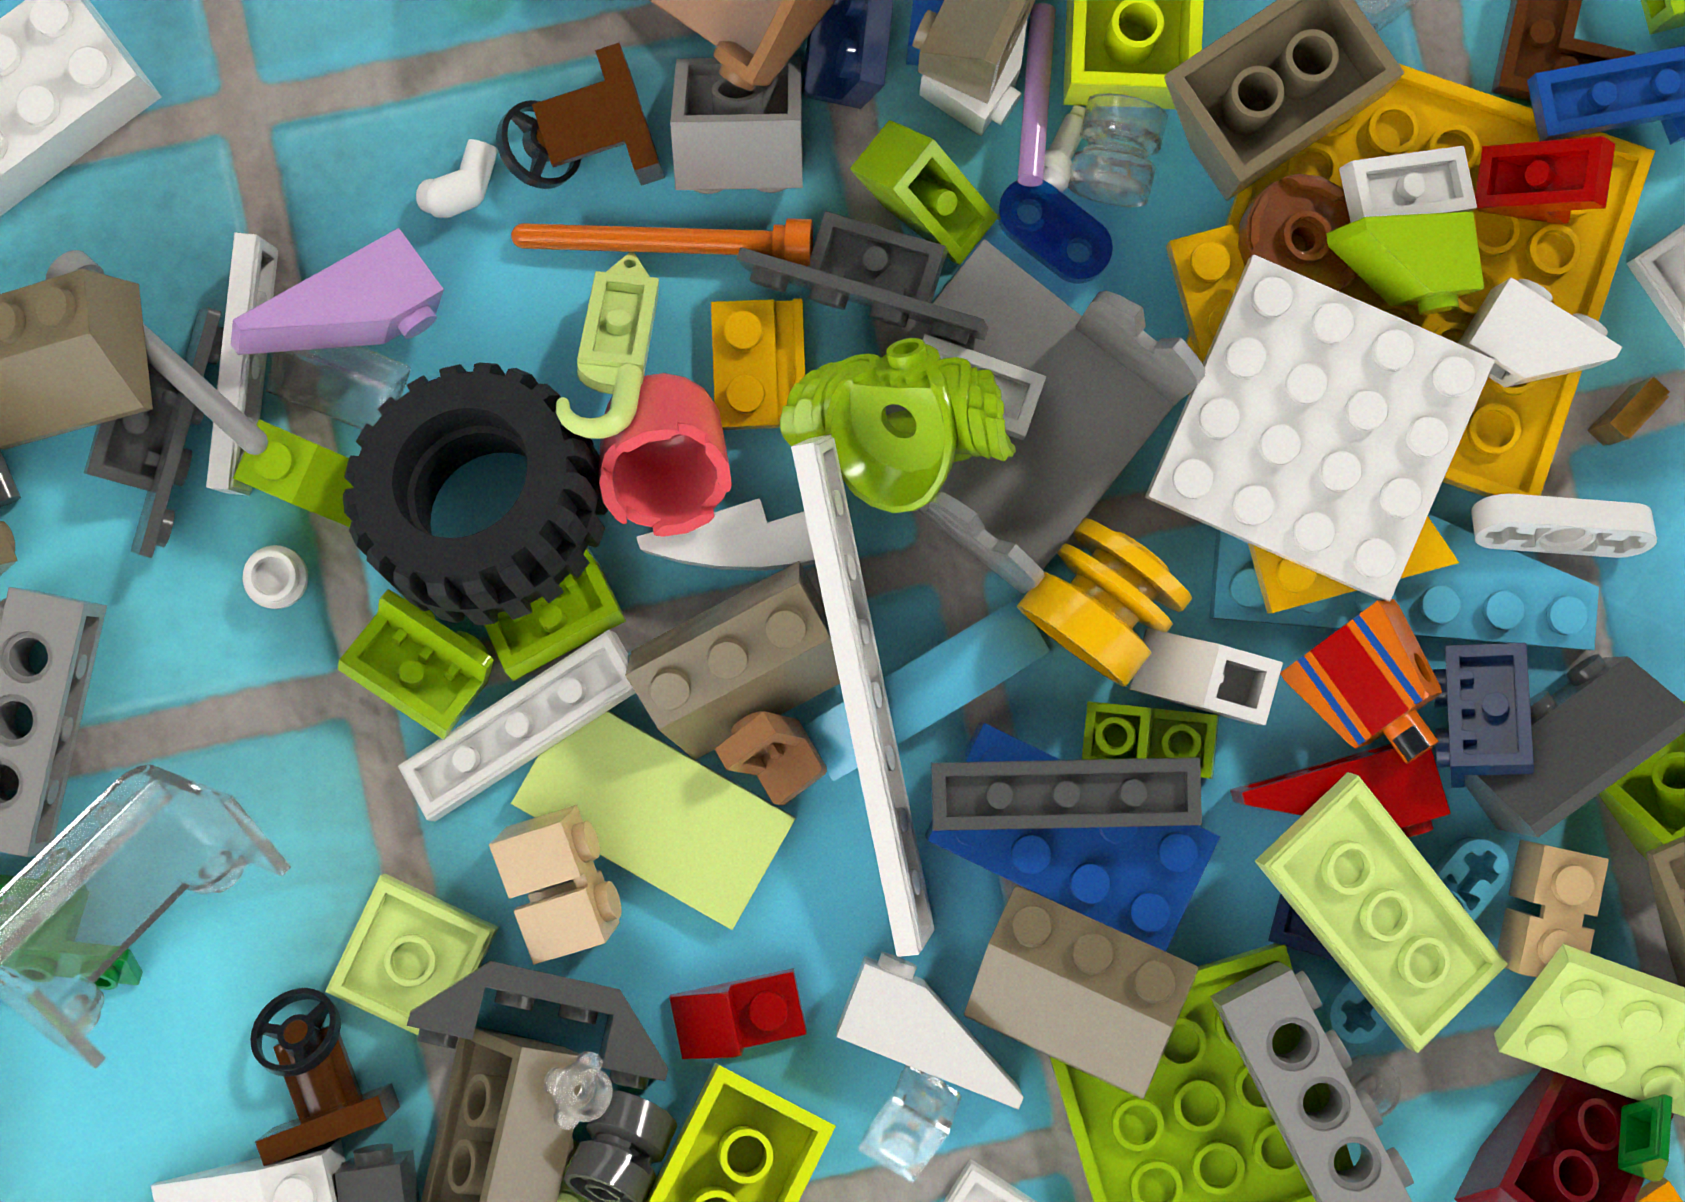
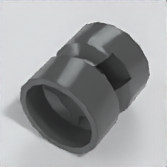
M603 1091L586 1127L592 1139L579 1143L563 1180L570 1189L590 1202H646L656 1179V1174L650 1165L660 1163L664 1159L678 1126L675 1119L661 1107L639 1096L623 1091Z

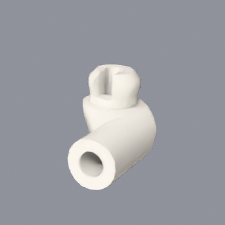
M469 139L458 171L435 179L429 178L419 184L416 191V201L419 208L437 218H450L480 205L487 191L498 149L491 144Z

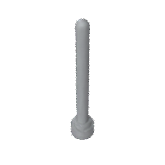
M72 250L62 254L51 264L46 274V280L80 269L104 274V271L83 251ZM143 323L148 363L244 451L251 455L263 453L268 446L266 434Z

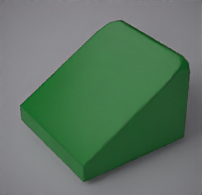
M1662 1094L1622 1107L1618 1169L1651 1181L1662 1180L1669 1162L1672 1113L1671 1096Z

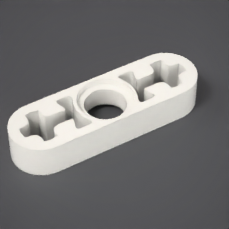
M1498 494L1478 501L1471 509L1475 541L1478 545L1490 549L1622 558L1642 554L1652 549L1657 543L1652 510L1650 507L1640 503L1523 494Z

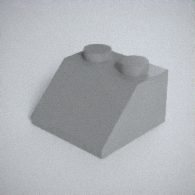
M791 57L770 85H755L751 91L738 87L722 77L719 73L722 64L716 58L676 59L670 120L675 190H694L702 194H713L724 189H757L766 193H776L787 188H803L801 57Z

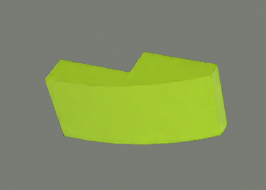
M1087 701L1082 759L1200 758L1201 778L1213 779L1219 715Z

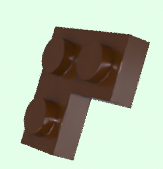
M1511 0L1491 92L1531 101L1527 80L1535 73L1632 56L1636 52L1574 38L1582 0Z

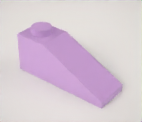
M400 228L233 319L231 346L238 355L380 345L401 334L406 339H410L425 331L437 319L435 314L444 289Z

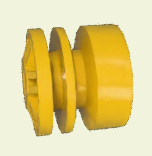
M1085 517L1074 529L1073 534L1092 555L1090 556L1067 543L1063 544L1057 552L1066 566L1076 575L1069 583L1055 575L1044 572L1045 577L1037 587L1028 591L1016 607L1038 628L1074 656L1111 681L1126 687L1151 654L1144 641L1132 630L1137 622H1140L1162 633L1168 632L1173 623L1153 601L1156 600L1172 610L1182 612L1192 600V596L1171 574L1167 565L1142 544L1122 532L1110 530L1102 524Z

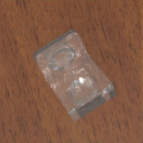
M906 1065L899 1076L892 1095L864 1133L858 1150L913 1183L948 1136L961 1100V1094L946 1085L940 1078Z

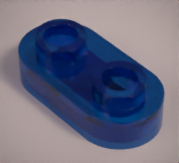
M1016 180L1002 194L997 216L1004 234L1059 278L1070 283L1082 284L1096 279L1105 270L1113 250L1112 239L1108 230L1053 185L1043 180V183L1039 186L1028 187L1019 184ZM1023 205H1033L1038 209L1040 219L1033 224L1024 223L1019 219L1017 210ZM1072 243L1085 245L1089 251V259L1081 263L1071 260L1067 254V247Z

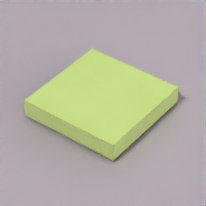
M382 874L372 891L325 992L418 1035L419 1028L407 1026L410 1011L481 967L499 927L394 877Z

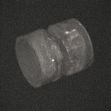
M1107 93L1090 96L1080 130V136L1088 145L1082 151L1075 153L1067 187L1075 194L1099 203L1121 207H1140L1146 205L1149 200L1156 170L1155 165L1148 159V156L1157 154L1161 149L1168 119L1166 111L1154 103L1127 95Z

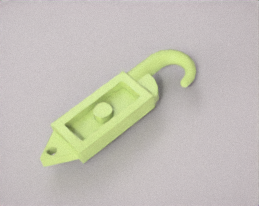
M629 252L606 272L595 271L577 357V377H579V380L591 389L612 394L610 410L600 417L586 418L576 415L570 409V403L567 398L561 397L556 402V414L561 424L572 433L585 438L604 439L615 436L630 426L637 412L658 301L659 278L648 275L634 252Z

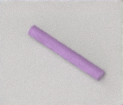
M1046 3L1035 4L1030 13L1017 180L1019 184L1028 187L1041 185L1044 175L1056 14L1055 7Z

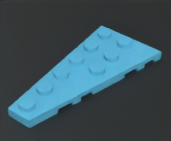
M1428 514V517L1459 563L1399 580L1392 599H1395L1400 606L1415 636L1502 644L1526 643L1527 646L1583 651L1595 650L1598 586L1514 550L1482 547L1476 543L1474 533ZM1216 529L1209 617L1211 619L1340 629L1378 600L1357 590L1267 614L1248 542Z

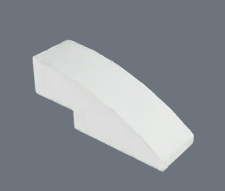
M760 498L714 512L715 517L709 523L686 534L661 537L650 532L636 537L640 549L647 554L682 564L720 570L766 571L785 569L800 561L802 567L815 564L805 511L768 522Z

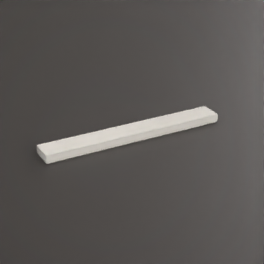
M831 434L809 438L791 446L896 954L897 957L919 955L935 928L834 437L832 438Z

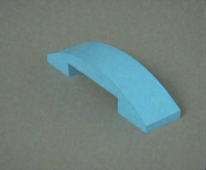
M1019 598L883 678L897 745L1051 652L1035 624L1016 607L1020 602ZM844 702L803 725L833 781L858 768Z

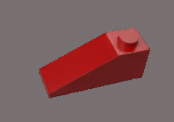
M1391 743L1230 789L1233 802L1302 816L1349 772L1359 775L1407 837L1417 836L1433 830L1432 819L1451 814L1432 749L1406 764Z

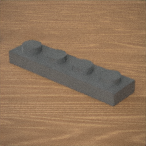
M1200 758L931 762L933 831L1202 825Z

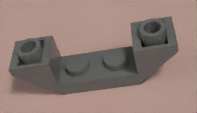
M494 961L485 963L412 1009L407 1022V1026L419 1028L417 1041L456 1049L458 1037L473 1039L484 990L487 987L497 990L494 1003L532 1011L535 998L560 1003L558 1017L590 1024H596L598 1012L608 1014L597 1065L611 1070L609 1082L647 1090L649 1078L666 1081L668 1072L667 1065L620 989Z

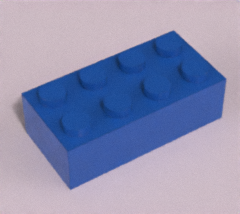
M979 722L960 762L1061 759L986 723ZM931 821L925 834L929 842L1049 900L1165 952L1220 839L1219 835L1198 825L933 831Z

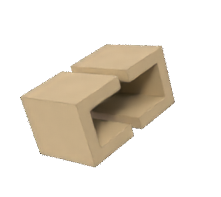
M577 805L507 826L489 844L508 898L529 893L530 903L516 907L514 914L533 965L607 942L620 923L619 918L622 914L621 901L614 884L611 881L605 882L601 870H596L593 861L600 855L598 837L592 824L589 821L583 822Z
M1519 841L1509 895L1541 904L1539 917L1519 910L1505 909L1497 951L1507 962L1506 969L1537 978L1562 944L1590 953L1595 930L1582 926L1584 914L1598 916L1609 859L1530 841Z

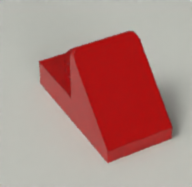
M1604 136L1482 146L1475 193L1477 204L1475 210L1547 223L1567 224L1570 220L1571 210L1604 209L1607 205L1615 143Z
M794 968L671 994L669 996L682 1059L734 1058L742 1056L744 1048L807 1035Z

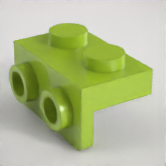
M588 547L584 552V556L590 563L579 578L574 577L570 573L559 584L564 591L561 595L550 603L543 597L530 603L533 610L532 613L514 620L506 612L498 613V621L495 624L485 625L503 669L513 681L596 638L607 630H611L626 622L598 561Z
M387 589L379 599L377 614L339 659L338 670L445 740L487 685L494 660L488 655L486 647L471 634L464 631L455 633L435 620L431 610L422 611L405 597L402 598Z

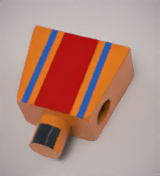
M1391 599L1390 602L1377 600L1280 672L1285 682L1355 749L1369 745L1385 735L1403 761L1408 764L1439 743L1417 711L1442 693L1441 686L1395 599Z

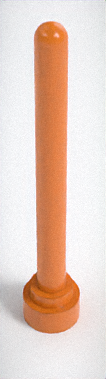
M787 218L785 225L774 224L773 231L521 223L513 228L511 239L517 247L522 249L738 255L741 247L807 267L810 266V257L813 251V220Z

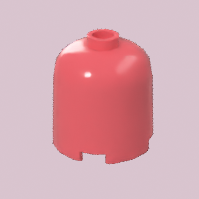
M667 373L644 376L637 412L630 426L615 436L600 439L599 484L602 499L617 521L626 524L628 519L637 525L653 527L654 535L661 537L686 534L709 523L715 517L714 508L724 499L725 494L731 490L732 481L720 412L707 391L687 377ZM612 398L607 404L605 414L610 410Z

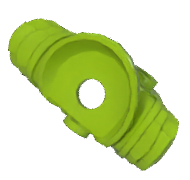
M908 338L893 343L887 348L886 355L882 358L869 353L859 354L836 363H827L816 370L810 371L799 383L792 387L787 399V405L783 406L780 418L781 434L790 446H794L809 438L831 434L832 438L834 437L842 479L855 496L868 505L891 513L916 511L931 502L941 490L954 462L963 461L972 456L985 457L987 459L993 457L1005 461L1007 457H1013L1016 452L1015 445L1011 443L1010 438L1005 433V420L1003 419L1004 403L1001 400V390L996 384L992 371H978L977 367L971 368V364L967 359L959 357L941 359L938 349L925 344L923 340L918 338ZM888 405H900L907 409L886 415V407Z

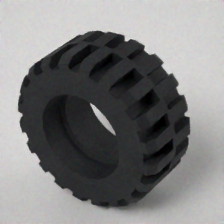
M481 362L474 364L473 372H466L461 364L439 369L440 377L428 381L423 375L408 383L406 386L409 392L397 401L390 396L377 409L382 416L374 426L366 423L355 441L362 449L359 456L351 455L349 457L344 475L346 480L354 487L345 489L343 494L344 513L352 520L349 532L356 547L367 556L366 561L409 602L422 611L431 610L440 619L454 623L463 621L466 615L475 625L495 624L498 621V613L506 612L514 620L532 613L533 610L530 603L543 597L550 603L561 595L564 591L559 584L570 573L574 577L579 578L590 563L584 556L586 548L588 546L594 548L599 546L605 527L597 515H605L608 512V508L603 503L599 484L600 455L594 448L591 438L576 435L561 424L556 414V402L561 396L548 384H538L532 374L518 368L508 369L505 374L498 364ZM514 453L527 457V474L523 489L514 505L499 521L487 529L469 536L445 538L432 535L431 513L436 496L446 480L457 469L467 462L487 454Z

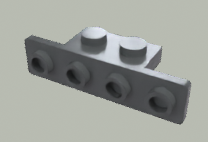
M825 211L810 257V266L806 267L740 247L736 260L746 270L752 272L749 280L757 285L786 292L788 283L811 289L809 299L841 310H845L848 301L871 307L869 317L897 327L905 328L908 319L932 325L929 333L931 336L957 345L966 346L969 337L983 341L986 338L988 326L984 319L932 304L948 253L944 245Z
M209 307L200 309L197 314L185 361L202 377L204 376L207 362L216 365L219 361L224 331L223 327L218 326L221 311ZM148 363L153 409L97 424L84 474L147 490L131 552L152 558L155 546L165 547L169 540L175 511L166 509L173 484L182 486L189 471L192 450L183 447L190 423L200 425L204 413Z

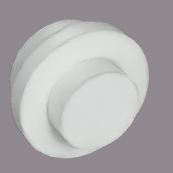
M278 545L263 547L254 552L244 566L243 585L245 591L260 606L271 609L289 607L302 597L307 588L308 570L306 564L298 553L287 547Z

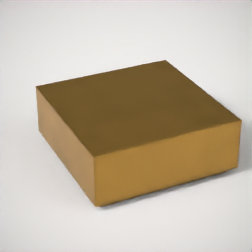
M1654 376L1630 385L1587 431L1603 446L1630 439L1669 398L1668 394L1670 391Z

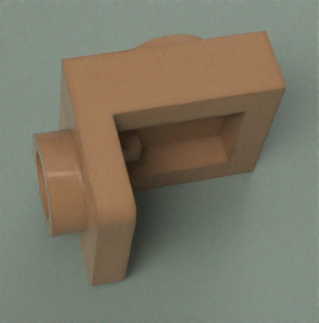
M765 711L749 714L739 720L731 729L732 736L715 748L726 770L757 775L772 803L776 805L787 804L827 772L825 763L798 719Z

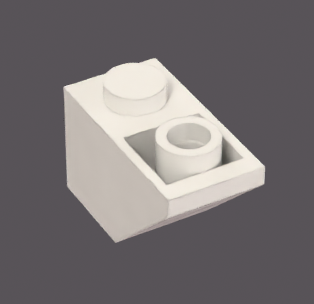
M1512 277L1490 290L1458 341L1460 345L1495 359L1488 377L1503 387L1591 369L1615 359L1623 348L1606 337L1608 330L1597 320L1579 313L1569 314L1551 302L1553 296L1541 285L1527 279H1519L1517 281Z
M1149 628L1145 629L1142 640L1151 651V654L1131 679L1129 690L1248 724L1266 725L1283 662L1217 643L1167 632L1162 633Z

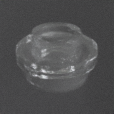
M1366 1054L1351 1058L1353 1065L1344 1069L1353 1089L1355 1092L1357 1091V1083L1362 1077L1374 1076L1376 1089L1370 1097L1381 1118L1387 1116L1395 1109L1401 1096V1082L1396 1070L1387 1061L1375 1055Z

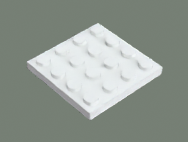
M1252 255L1246 263L1203 362L1205 377L1189 394L1145 498L1378 600L1390 602L1495 359L1257 255Z

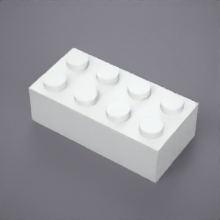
M25 0L0 18V216L162 97L90 0Z

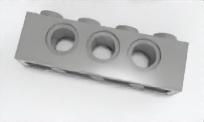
M9 587L7 597L0 602V852L31 857L51 853L107 609L106 605ZM40 641L47 650L48 660L45 668L37 674L30 665L29 654L32 647ZM23 704L27 705L33 714V726L26 736H23L18 731L15 724L16 713ZM7 767L12 768L19 779L18 791L12 799L4 793L1 787V777Z
M1277 961L1211 995L1210 998L1315 1201L1412 1202L1405 1189L1414 1184L1411 1173L1398 1151L1394 1147L1385 1150L1375 1128L1383 1124L1382 1118L1366 1090L1362 1088L1355 1092L1344 1071V1069L1353 1065L1351 1058L1341 1039L1333 1029L1324 1033L1313 1011L1321 1007L1322 1003L1307 975L1303 971L1294 975L1292 969ZM1285 1024H1298L1300 1041L1296 1048L1286 1054L1274 1053L1272 1038L1276 1030ZM1317 1083H1328L1331 1094L1327 1105L1317 1112L1304 1111L1303 1097L1306 1091ZM1347 1143H1359L1361 1154L1358 1162L1348 1170H1335L1334 1157L1338 1149Z

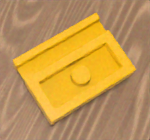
M797 298L790 301H774V299L711 302L714 403L720 412L723 430L779 428L783 406L787 405V399L792 387L799 383L806 375L803 299Z

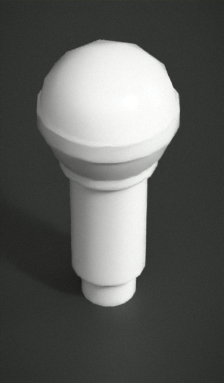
M1079 105L1072 107L1070 114L1065 115L1049 150H1045L1043 183L1033 187L1039 194L1057 196L1069 187L1072 181L1071 166L1073 163L1071 159L1088 126L1086 121L1090 113L1086 108Z

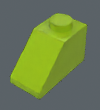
M888 120L849 168L884 208L923 239L946 246L948 250L946 257L958 265H961L999 217L933 138L891 120Z
M1473 211L1363 217L1326 233L1328 247L1390 306L1418 305L1420 315L1442 313L1459 308V297L1484 289Z
M259 419L256 426L266 434L268 446L263 453L258 455H251L244 451L233 479L350 528L352 520L344 513L343 504L345 489L354 488L344 477L349 458Z

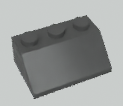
M1600 654L1592 655L1567 672L1566 676L1570 682L1553 695H1550L1548 691H1544L1530 698L1534 773L1464 775L1465 786L1496 829L1538 838L1685 732V703L1628 656L1604 657L1602 659Z

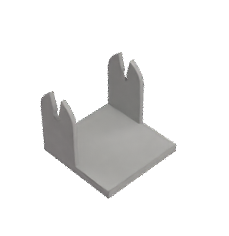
M984 239L932 304L984 319L988 326L985 341L969 337L966 346H959L1046 376L1024 440L1008 435L1011 443L1016 448L1013 457H1007L1005 461H1001L993 457L987 459L985 457L972 456L969 459L954 462L941 490L931 502L917 511L1021 594H1024L1038 586L1045 577L1044 568L1071 536L1080 521L1087 516L1171 409L1197 387L1205 377V368L1198 356L1182 338H1161L1159 341H1156L1143 330L1146 324L1142 306L1121 295L1106 290L1096 295L1083 316H1081ZM918 321L904 339L918 338L923 340L925 334L930 335L932 325ZM888 405L886 407V415L907 409L900 405Z

